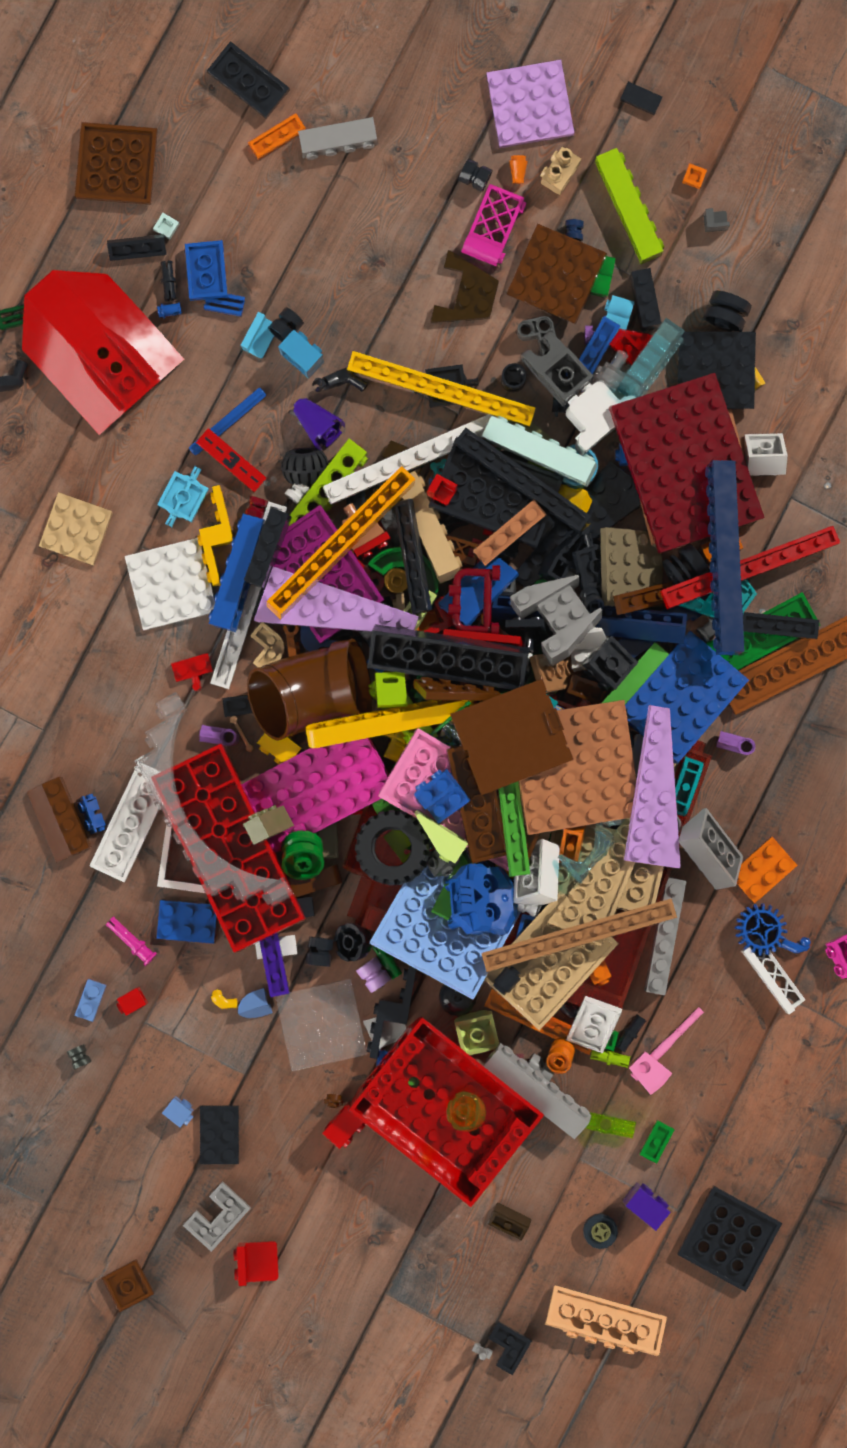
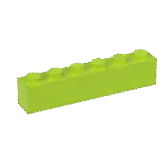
M615 148L596 156L595 164L640 264L662 256L664 244L661 238H657L655 233L657 231L656 226L647 216L649 211L646 204H642L640 200L641 193L639 188L633 185V175L630 169L627 170L624 165L626 160L623 153H619L618 149Z

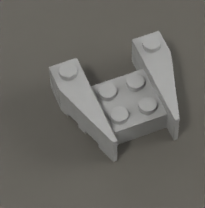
M578 575L527 586L510 596L511 606L519 618L524 619L538 611L554 634V636L541 643L542 652L551 666L569 657L574 648L583 641L588 632L602 619L601 608L589 614L573 589L579 586Z

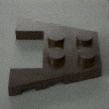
M448 250L444 268L463 273L454 309L434 305L430 323L490 319L499 280Z

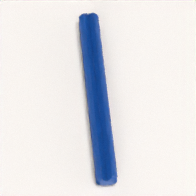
M261 388L256 389L210 430L219 437L266 397L265 392ZM197 440L189 446V450L194 455H198L203 450L196 443Z

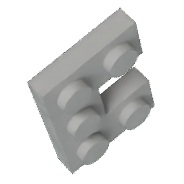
M223 1181L209 1196L223 1209L219 1215L210 1223L196 1210L183 1224L211 1252L251 1209Z

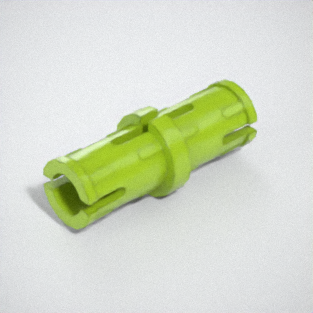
M592 1050L590 1059L605 1062L607 1065L613 1064L628 1068L631 1056L618 1054L612 1050H604L603 1053Z

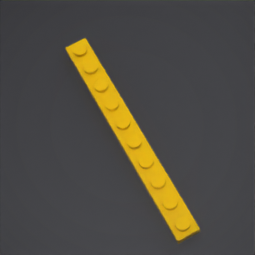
M352 351L347 370L496 417L501 416L509 421L530 427L535 412V407Z

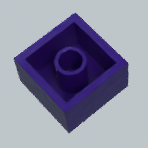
M636 1182L622 1201L628 1209L656 1231L671 1213L668 1209L669 1205L659 1195L654 1197V1193L644 1183L640 1185Z

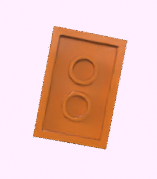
M770 837L742 862L737 885L755 904L798 865L773 837Z

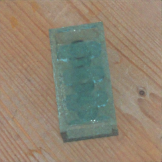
M665 318L625 374L617 390L625 396H635L636 398L646 395L649 388L657 380L661 371L664 370L671 357L684 339L681 336L685 330Z

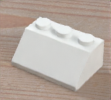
M544 839L537 841L529 860L530 874L514 876L513 903L545 905L557 901L559 845Z

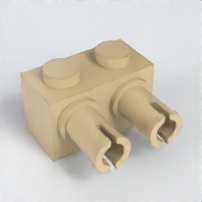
M563 147L559 152L557 150L554 152L550 159L552 161L549 168L546 166L540 175L542 177L541 184L558 195H561L581 163L580 157L573 154L570 149Z

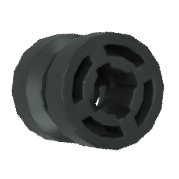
M84 1044L66 1052L68 1057L73 1060V1069L92 1062L90 1057L86 1055Z

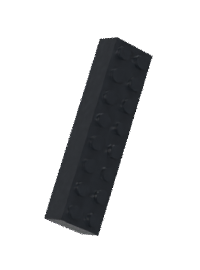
M375 624L371 636L368 668L514 690L524 686L530 648Z

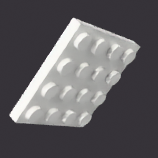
M197 538L125 556L144 631L208 615L214 608L215 598L211 583L207 579L206 572L208 570L207 566L204 565L202 547L199 546Z

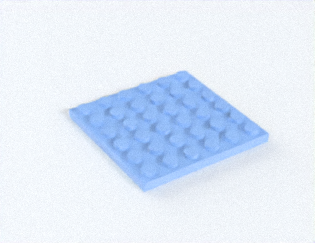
M426 866L422 873L415 877L413 881L402 885L369 944L474 1000L488 974L481 953L500 948L504 945L521 912L518 911L509 933L502 936L488 932L480 935L466 934L461 927L452 930L448 924L453 923V921L449 923L448 920L431 912L449 876L434 877L429 867Z

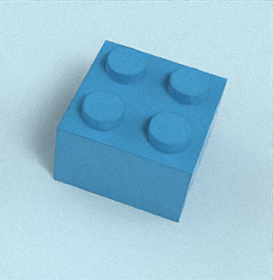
M293 330L278 346L279 351L286 360L309 379L324 363L322 350L316 344L311 345L307 341L306 335L301 331L297 333Z

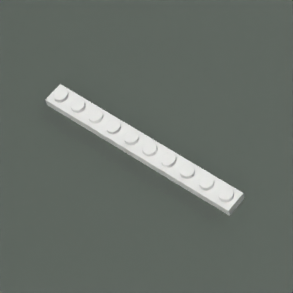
M488 414L324 485L323 489L330 504L332 505L387 481L401 466L410 471L449 454L455 438L459 437L465 427L482 438V434L493 415Z
M268 501L263 519L266 520L270 507L285 513L287 507ZM251 584L236 633L227 630L210 684L230 689L253 617L252 613L260 595V587Z

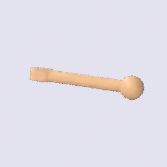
M232 716L230 718V722L233 723L236 729L238 730L241 738L243 739L246 745V750L248 752H251L253 750V746L249 744L239 724L237 723V717Z

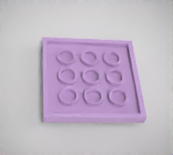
M561 60L487 72L499 148L574 136Z

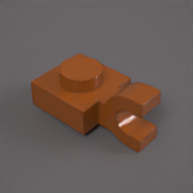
M285 625L283 629L287 637L288 654L290 657L300 653L299 641L295 642V636L299 632V625H295L294 632H289L287 625Z

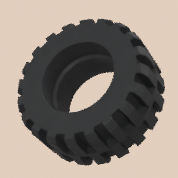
M395 810L379 812L377 815L371 816L365 824L363 823L360 833H357L355 851L357 853V862H359L363 872L379 883L386 885L409 883L419 876L428 864L431 854L430 839L420 822L405 812ZM388 830L402 831L411 842L410 856L403 864L398 866L383 864L375 853V843L378 837Z

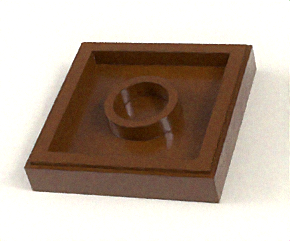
M137 1259L102 1277L119 1313L154 1295V1291Z

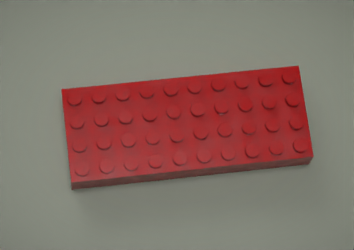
M218 744L151 777L234 953H238L306 920L269 840L267 839L254 845L243 825L249 821L248 817L256 812L224 745Z

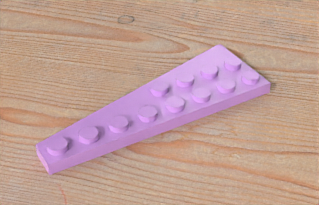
M273 567L254 618L256 622L372 632L375 624L415 630L419 616L318 582L280 620L267 608V600L293 573Z
M649 705L624 860L680 869L670 708Z

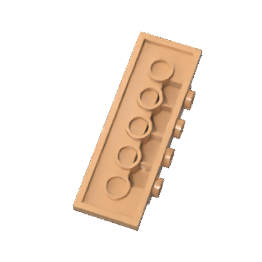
M555 1285L545 1325L562 1329L563 1332H567L566 1336L577 1339L578 1336L585 1337V1341L588 1343L596 1344L599 1341L603 1342L606 1348L615 1349L616 1346L623 1348V1352L627 1354H634V1352L640 1351L658 1356L667 1317Z

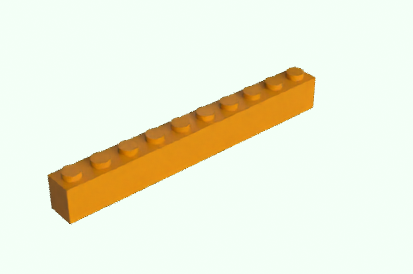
M401 466L267 600V608L281 620L414 486L415 478Z

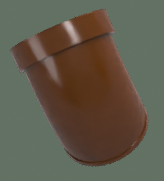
M355 639L333 642L327 648L297 654L253 669L247 679V694L254 717L262 730L270 738L278 741L306 731V726L313 723L372 712L373 697L368 691L370 690L368 685L371 684L367 661L361 646Z

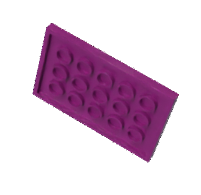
M321 505L288 527L274 567L294 574L337 531V528ZM351 550L319 581L320 583L378 603L385 601ZM309 626L320 644L343 630Z

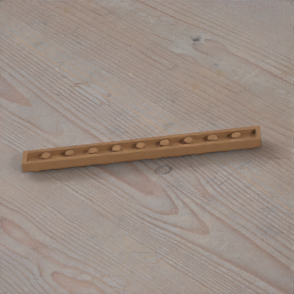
M671 898L481 954L486 972H490L675 919L677 915Z

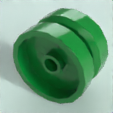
M300 830L290 833L282 840L281 866L286 875L297 880L311 879L319 875L324 867L323 843L317 834Z

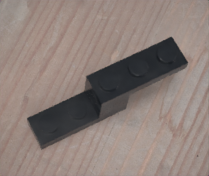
M410 965L409 969H404L403 980H406V986L401 988L399 998L403 1000V1003L380 999L379 1003H375L373 1014H376L377 1017L376 1022L371 1023L370 1033L373 1034V1040L368 1041L367 1052L370 1053L369 1058L377 1059L384 1021L407 1025L416 969Z

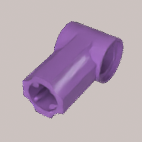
M205 725L201 727L200 742L222 744L229 747L235 746L239 742V735L235 730ZM232 732L234 739L232 742L227 743L225 736L227 733Z
M720 731L716 745L718 748L742 755L752 754L756 746L755 742L750 738ZM744 741H748L751 744L749 752H744L741 749V744Z

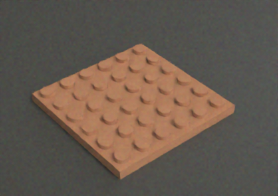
M625 700L557 710L564 728L562 731L567 741L566 746L569 747L574 760L519 781L527 835L631 818L637 780Z

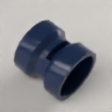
M578 219L566 220L565 228L567 232L565 235L582 242L584 221Z

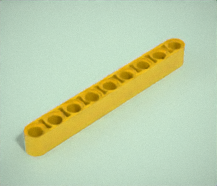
M429 700L409 704L407 707H394L313 723L306 726L308 745L310 748H320L440 724L448 719L450 714L463 707L466 702H471L467 707L478 704V702L475 700Z

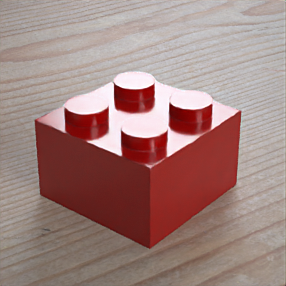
M350 1100L327 1124L322 1132L338 1149L342 1146L346 1148L353 1140L352 1135L355 1132L359 1134L366 1126L363 1121L348 1110L351 1103Z

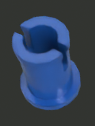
M180 302L157 306L159 318L163 317L165 319L167 316L182 315Z

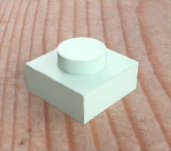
M162 213L153 230L160 235L164 234V237L170 240L180 223Z

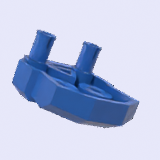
M470 863L460 867L451 879L445 881V884H449L445 888L450 891L452 917L448 922L453 921V923L448 924L450 929L456 930L461 927L466 934L476 935L488 932L502 936L509 933L518 914L517 904L513 903L514 884L504 868L500 866L487 868L483 864Z

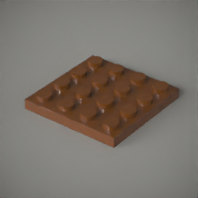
M81 122L75 198L151 205L158 129Z
M537 223L507 295L576 324L607 253Z

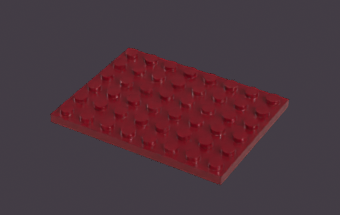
M715 373L608 407L658 553L711 536L708 534L710 516L707 515L709 497L706 495L708 478L705 476V469L713 460L735 461L738 526L765 518Z

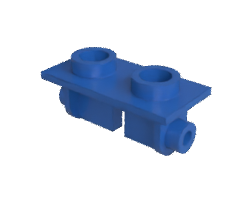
M92 793L85 797H80L77 806L80 813L84 815L85 829L90 832V835L96 833L97 830L98 832L105 830L104 826L106 824L102 813L95 815L93 812L100 809L96 796L94 797Z

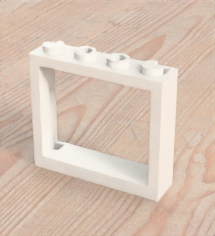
M167 817L157 886L205 893L201 884L165 879L173 823Z

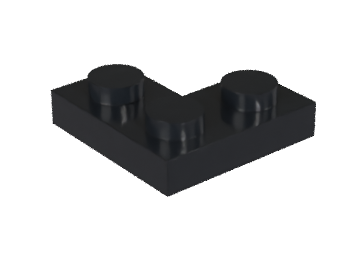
M497 1321L488 1337L491 1341L504 1348L496 1362V1366L513 1375L532 1340L504 1323Z

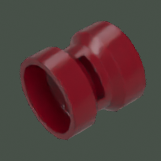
M250 496V504L246 508L245 514L263 519V511L267 507L268 501Z

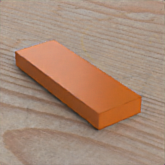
M295 113L248 142V145L257 159L260 160L299 136L298 131L306 130V128Z

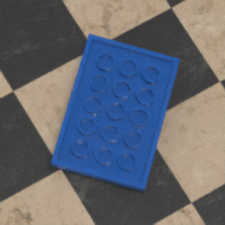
M689 631L685 636L684 644L679 643L626 703L628 724L644 737L649 705L670 708L673 762L677 765L749 679L723 657L716 655V652L693 632Z

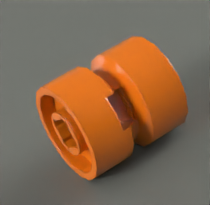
M558 1038L552 1042L546 1060L547 1067L552 1072L563 1074L570 1070L575 1054L573 1043L565 1038Z

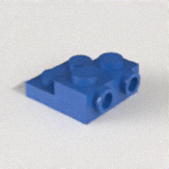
M439 769L430 776L432 780L428 783L423 781L415 787L417 791L414 793V796L423 808L430 812L438 824L470 801L448 769H445L443 772Z

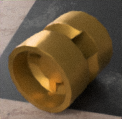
M395 568L387 572L384 580L386 590L395 596L396 594L405 593L408 590L405 571Z

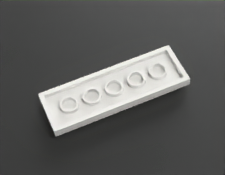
M138 762L92 859L90 867L122 882L126 881L163 803L151 779L152 776L161 773V771Z

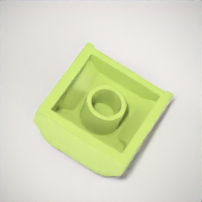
M481 1010L468 1013L454 1020L460 1048L469 1055L494 1050L499 1045L492 1011Z

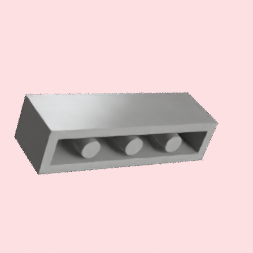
M373 117L298 131L303 159L307 158L308 160L316 159L318 156L325 154L326 156H333L341 151L350 153L362 147L363 149H371L374 145H378Z

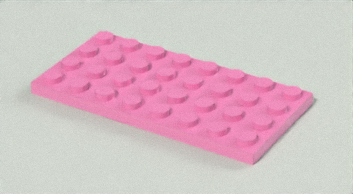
M417 728L378 796L417 818L415 811L419 810L435 820L427 809L425 810L414 796V793L417 791L415 787L423 781L428 783L432 780L430 776L439 769L442 772L448 769L451 773L446 749L451 747ZM497 789L496 792H497L498 801H499V805H500L499 791H498V789ZM460 809L440 822L441 825L466 839ZM507 855L489 859L491 862L509 871Z

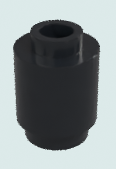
M513 966L510 968L505 967L494 980L493 986L505 996L521 980L519 977L521 973Z

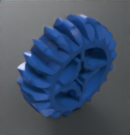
M762 903L760 909H758L757 904H754L753 911L750 907H747L746 911L748 914L740 913L744 919L738 918L736 920L741 926H735V929L741 930V933H737L735 936H742L743 939L738 943H746L743 948L744 950L751 947L752 953H754L757 949V955L761 956L762 950H764L765 955H769V948L772 952H776L774 945L782 947L779 940L785 941L786 938L781 936V933H787V930L782 929L781 926H785L787 923H780L779 920L783 919L784 916H776L779 912L778 909H775L772 913V906L769 905L765 910V904ZM760 914L769 916L774 924H766ZM754 915V927L746 930L748 920ZM759 924H761L762 927L764 926L765 928L770 927L769 929L763 931V935H760V932H752L759 928ZM776 929L773 941L768 944V932ZM756 935L760 939L762 946L753 943L748 936Z

